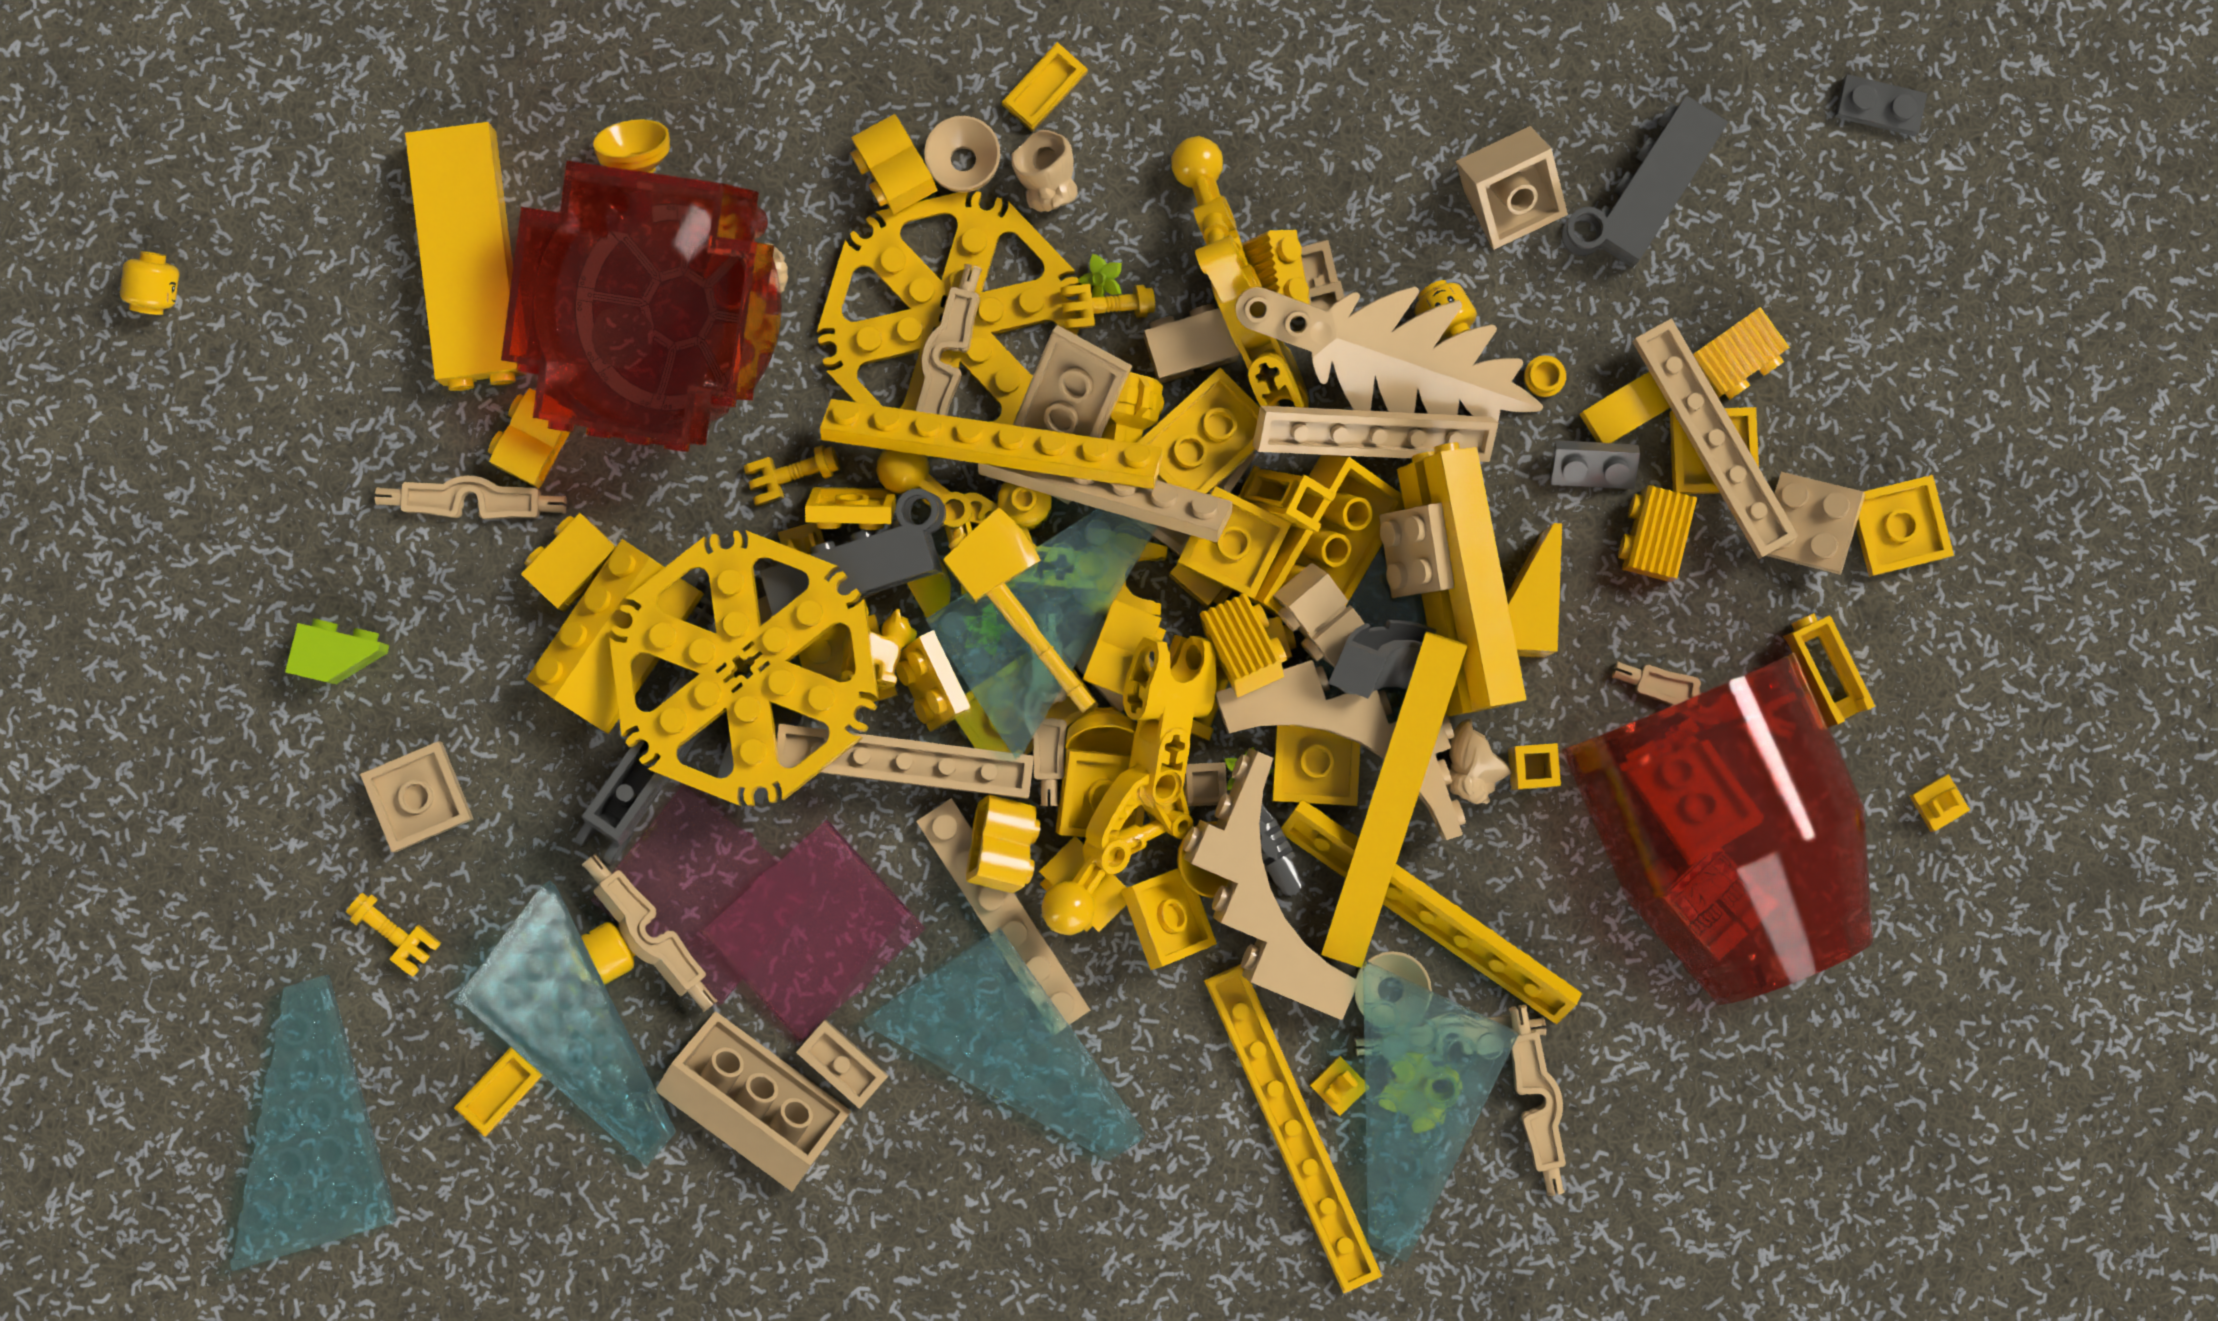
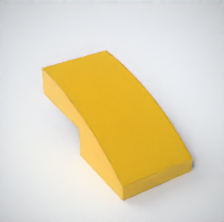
M1649 371L1587 408L1579 415L1596 442L1613 443L1670 409V406Z

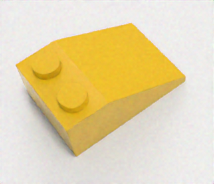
M1553 523L1540 533L1506 595L1518 656L1545 658L1558 651L1562 523Z

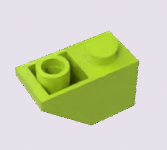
M313 618L311 626L297 623L285 673L337 685L386 655L389 645L377 642L378 633L354 628L353 634L347 635L337 632L338 624Z

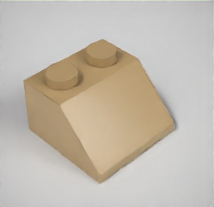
M1531 126L1456 161L1464 192L1493 250L1568 215L1552 148Z

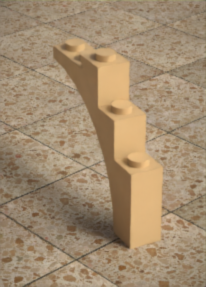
M1313 660L1284 669L1283 678L1238 698L1232 687L1215 693V699L1227 734L1258 726L1296 725L1326 730L1355 741L1385 759L1397 722L1388 723L1386 718L1387 715L1392 714V709L1385 690L1373 691L1368 699L1357 694L1345 693L1326 700L1324 692L1330 690L1328 679L1323 667L1315 668ZM1446 713L1418 795L1428 808L1443 840L1463 835L1460 825L1466 824L1458 799L1451 801L1446 785L1452 783L1447 764L1444 759L1437 761L1435 755L1450 749L1451 746L1448 739L1454 738L1453 729Z
M1249 748L1247 754H1241L1235 763L1232 771V778L1235 779L1229 795L1224 794L1217 805L1215 817L1218 818L1216 826L1202 820L1199 821L1197 828L1192 826L1183 843V850L1186 851L1183 859L1195 866L1229 879L1226 887L1220 886L1215 894L1212 903V909L1215 910L1213 918L1224 925L1257 938L1255 945L1250 944L1243 955L1241 968H1244L1242 976L1251 983L1343 1020L1359 981L1327 963L1303 942L1285 919L1270 889L1262 860L1259 822L1263 789L1273 758Z

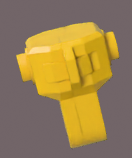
M1130 372L1101 438L1137 443L1143 436V430L1158 423L1159 415L1164 407L1163 385L1154 378Z

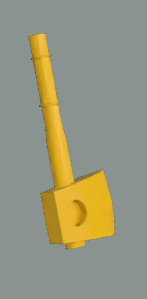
M998 507L968 535L963 533L948 545L952 551L943 559V562L974 602L986 595L989 597L1012 628L1036 653L1037 659L1043 662L1066 691L1067 697L1069 696L1083 713L1096 703L1095 700L1083 687L1084 683H1080L1053 649L1054 646H1051L1039 631L1029 613L1006 586V583L1040 562L1041 559L1023 530L1010 516Z

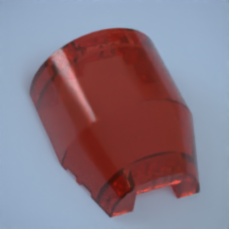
M1797 651L1753 668L1748 673L1672 706L1562 749L1628 904L1650 926L1661 942L1666 944L1683 963L1684 968L1717 1005L1739 1002L1793 984L1855 956L1873 943L1865 807Z

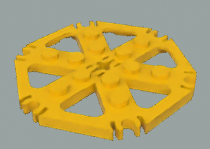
M976 191L972 196V207H966V199L970 192H957L918 201L896 214H893L890 208L876 211V215L884 221L886 226L881 228L879 222L869 216L866 218V222L873 229V235L868 239H863L855 231H852L850 233L852 241L860 250L856 251L845 240L817 333L835 331L834 334L828 333L820 336L818 342L820 346L834 344L837 347V352L834 356L823 359L826 367H834L841 362L843 366L826 372L854 402L882 406L859 382L857 372L860 366L919 352L905 401L899 408L916 411L925 380L922 369V354L926 341L933 330L940 326L941 322L939 320L943 316L950 289L952 287L959 288L964 265L971 264L972 268L975 265L980 267L982 271L980 272L975 293L980 297V302L974 320L971 346L964 353L946 350L941 354L940 360L958 369L960 364H962L1001 405L1002 411L1000 416L991 422L1013 425L1033 375L1016 360L993 334L1049 321L1065 329V320L1080 318V312L1063 313L1062 304L1079 301L1078 299L1069 300L1066 297H1062L1060 289L1064 286L1079 285L1077 277H1067L1062 281L1059 279L1066 274H1075V270L1009 201L1008 209L1002 218L999 216L1003 209L1002 198H996L995 205L991 210L981 209L979 203L982 194L979 191ZM941 214H950L957 220L958 227L942 280L902 240L900 233L906 223ZM1005 233L1016 234L1044 264V273L1036 280L983 292L999 237ZM864 266L871 268L909 308L908 310L857 322L847 320L842 314V307L852 275L856 269ZM943 297H947L943 308L941 307ZM1079 329L1068 330L1078 336Z
M737 530L733 531L734 544L729 549H722L719 536L711 534L710 547L713 550L712 553H708L707 539L705 537L683 552L625 598L628 601L637 602L641 605L639 610L630 605H621L620 610L632 616V624L627 629L612 626L611 630L617 636L627 639V642H616L609 638L621 736L626 737L630 731L638 728V732L632 733L627 738L626 744L632 748L638 742L646 741L649 745L648 752L639 761L647 765L655 761L658 755H661L655 765L647 768L648 770L741 807L740 791L742 788H744V801L748 806H755L754 793L758 788H765L768 792L769 802L777 803L778 790L775 787L777 783L780 784L782 790V800H786L863 739V737L853 735L847 731L850 725L860 732L867 731L868 726L856 720V712L862 707L874 711L877 708L871 700L861 698V694H871L879 699L866 601L862 599L858 605L850 609L848 608V605L854 604L859 600L861 593L856 588L848 595L839 594V585L848 578L843 571L836 573L829 582L827 581V578L834 571L840 569L837 565L747 530L748 545L746 549L744 548V538ZM761 558H770L805 572L809 578L808 588L761 625L753 569L755 562ZM694 568L704 569L709 575L716 633L665 614L658 608L657 601L659 595ZM837 623H842L849 627L856 667L855 674L849 681L838 682L789 662ZM754 642V645L745 651V648ZM640 653L650 654L699 674L653 711H641L636 705L631 663L633 658ZM739 658L746 662L757 658L750 667L753 675L748 679L743 675H739L736 678L733 677V673L738 669L735 662ZM727 664V666L724 669L717 673V670ZM772 703L825 723L830 731L827 742L793 768H785L779 763ZM727 711L734 763L731 774L725 778H716L683 765L678 760L677 750Z

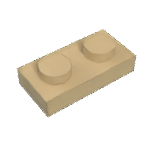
M826 1019L796 1052L859 1109L889 1076Z

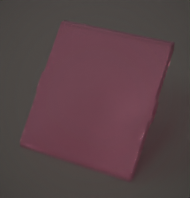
M683 784L613 873L620 870L631 884L655 907L656 916L645 927L647 934L651 937H658L666 931L677 933L691 956L706 973L701 982L713 997L718 1000L717 1003L722 1005L814 888L760 846V842L754 838L752 833L735 826ZM594 895L591 901L619 923L599 898Z
M826 819L774 867L770 866L766 871H762L753 882L754 885L700 933L794 1037L801 1042L852 995L855 996L861 990L866 989L868 984L874 979L873 976L926 928Z

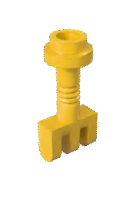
M1091 284L1060 288L1062 297L1078 296L1079 301L1062 304L1063 313L1080 312V318H1071L1064 321L1066 330L1093 328L1095 326L1094 314L1135 310L1137 318H1146L1148 313L1155 312L1154 291L1152 288H1145L1143 284L1134 285L1133 294L1092 297Z
M823 445L815 447L814 457L777 469L773 459L770 457L744 465L746 475L755 474L759 471L763 473L762 477L748 482L751 491L767 486V493L753 497L755 506L783 499L784 494L781 485L800 479V477L803 478L821 472L824 479L833 477V472L840 470L834 448L832 446L825 448Z
M362 892L346 910V913L351 916L350 921L357 926L363 920L373 929L378 930L381 935H385V938H388L392 944L398 947L390 960L414 977L419 968L407 959L411 954L425 964L430 955L422 950L418 944L422 941L429 948L436 950L441 942L420 925H417L410 935L373 907L378 901L376 897L372 894L368 897Z

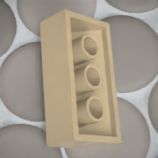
M716 1011L671 1063L655 1089L658 1094L791 1192H793L851 1113V1110Z

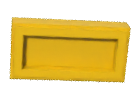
M1056 42L1002 101V106L1033 132L1088 73V69Z
M514 1044L462 1098L454 1109L486 1137L544 1076L545 1072Z

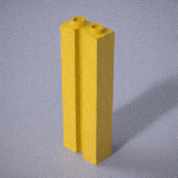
M489 122L406 132V146L435 380L443 386H448L450 391L473 389L474 382L490 378L491 385L498 386L515 383V376L526 375L496 131Z
M1459 442L1433 447L1434 451L1411 456L1413 463L1397 469L1405 509L1442 503L1455 588L1422 593L1421 595L1427 626L1437 629L1436 635L1467 644V649L1447 706L1446 714L1448 717L1484 711L1527 700L1477 447L1460 449Z

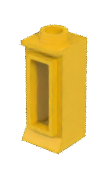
M1254 465L1238 497L1292 523L1291 527L1318 532L1322 524L1296 508L1303 494L1333 501L1336 493L1305 474L1299 476L1260 469Z
M1812 613L1791 623L1794 631L1783 637L1787 641L1828 727L1838 725L1844 722L1846 718L1858 712L1876 707L1831 615L1817 620L1815 613ZM1817 636L1847 697L1837 702L1833 701L1805 645V642Z

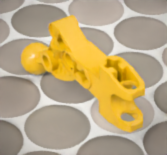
M1195 136L1187 138L1177 145L1171 156L1172 171L1178 182L1193 189L1198 204L1193 209L1195 219L1207 244L1196 249L1195 254L1205 275L1208 274L1211 280V287L1232 339L1238 351L1242 354L1249 370L1248 378L1260 406H1280L1279 400L1288 399L1294 402L1295 407L1309 408V395L1290 349L1281 340L1246 328L1237 318L1235 306L1241 293L1252 287H1262L1253 266L1248 262L1231 208L1225 197L1221 196L1216 181L1223 170L1221 150L1217 144L1204 137ZM1260 301L1252 303L1249 309L1250 314L1254 317L1261 316L1265 312V304ZM1274 367L1278 368L1277 373L1273 369Z
M883 450L877 460L876 472L879 481L885 489L900 495L911 489H923L935 494L943 501L946 508V518L942 526L945 527L949 544L963 533L968 535L973 531L971 523L980 524L998 508L996 503L980 494L950 492L929 474L930 465L926 455ZM921 499L931 508L930 502L927 499ZM1021 528L1030 540V542L1033 544L1029 530L1027 528ZM1088 531L1086 552L1038 547L1033 544L1038 556L1045 557L1043 566L1056 567L1058 560L1066 561V568L1072 569L1073 574H1066L1063 581L1056 580L1055 572L1044 570L1042 572L1043 579H1035L1038 570L1037 563L1031 567L1026 575L1017 576L1006 583L1010 591L1019 587L1081 593L1079 615L1085 617L1099 618L1101 616L1103 619H1106L1113 600L1160 617L1161 603L1133 595L1126 586L1125 574L1127 569L1135 562L1144 560L1165 561L1168 546L1151 543L1126 533ZM961 585V595L966 602L978 604L989 599L986 595L974 602Z
M1154 636L1143 637L1138 644L1126 675L1123 693V705L1127 716L1133 720H1138L1129 769L1120 773L1110 786L1088 824L1086 841L1083 846V856L1086 862L1072 882L1064 881L1055 884L1044 895L1042 917L1052 931L1069 936L1082 932L1092 922L1095 913V903L1092 894L1106 873H1120L1129 863L1132 854L1146 848L1147 841L1165 832L1177 839H1183L1193 826V819L1189 813L1183 786L1190 749L1193 718L1208 716L1214 704L1217 681L1216 655L1213 641L1201 636H1190L1182 646L1177 663L1171 669L1170 652L1167 642L1161 641ZM1199 648L1201 664L1196 670V653ZM1151 649H1153L1154 651V663L1152 668L1149 662V654ZM1142 805L1150 818V823L1142 827L1132 825L1121 830L1122 825L1133 810Z

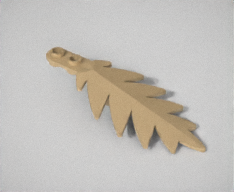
M1263 287L1249 288L1241 293L1237 299L1235 306L1236 315L1243 326L1311 351L1313 367L1320 383L1326 384L1328 382L1331 363H1333L1337 379L1353 410L1371 411L1375 378L1388 412L1414 413L1417 389L1428 414L1457 415L1459 400L1472 416L1493 417L1497 422L1499 421L1500 410L1537 412L1543 409V405L1535 397L1520 386L1512 383V380L1523 365V361L1520 358L1492 359L1474 364L1497 331L1495 325L1490 324L1461 332L1436 345L1462 307V303L1458 300L1425 311L1394 329L1418 295L1419 289L1417 287L1399 290L1381 297L1353 314L1351 312L1360 298L1358 292L1350 293L1341 298L1327 311ZM1256 301L1265 304V312L1259 317L1252 316L1249 311L1251 304ZM1295 316H1301L1305 319V326L1300 331L1290 329V321Z

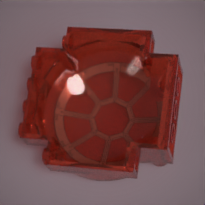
M567 161L560 212L521 207L501 360L517 363L516 371L538 374L532 418L548 420V429L573 432L574 425L587 427L586 435L609 439H612V437L623 438L628 443L664 445V449L689 452L690 445H706L709 424L728 414L730 407H736L737 400L753 401L754 388L765 373L777 343L782 311L779 277L773 259L774 245L755 242L756 238L761 237L765 233L768 226V218L765 211L757 206L759 192L724 183Z

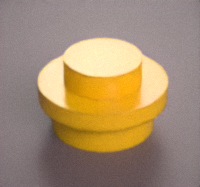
M1548 355L1538 356L1527 365L1524 371V382L1532 394L1544 398L1556 395L1565 385L1566 371L1563 364L1555 357Z

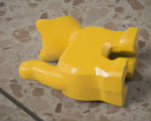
M896 609L891 616L886 618L881 628L882 635L870 631L877 688L886 690L895 686L897 682L895 668L900 660L901 650L911 644L917 636V631L912 628L908 618L901 615L900 609ZM849 627L847 628L846 637L842 645L843 663L840 678L845 680L852 679L856 671Z

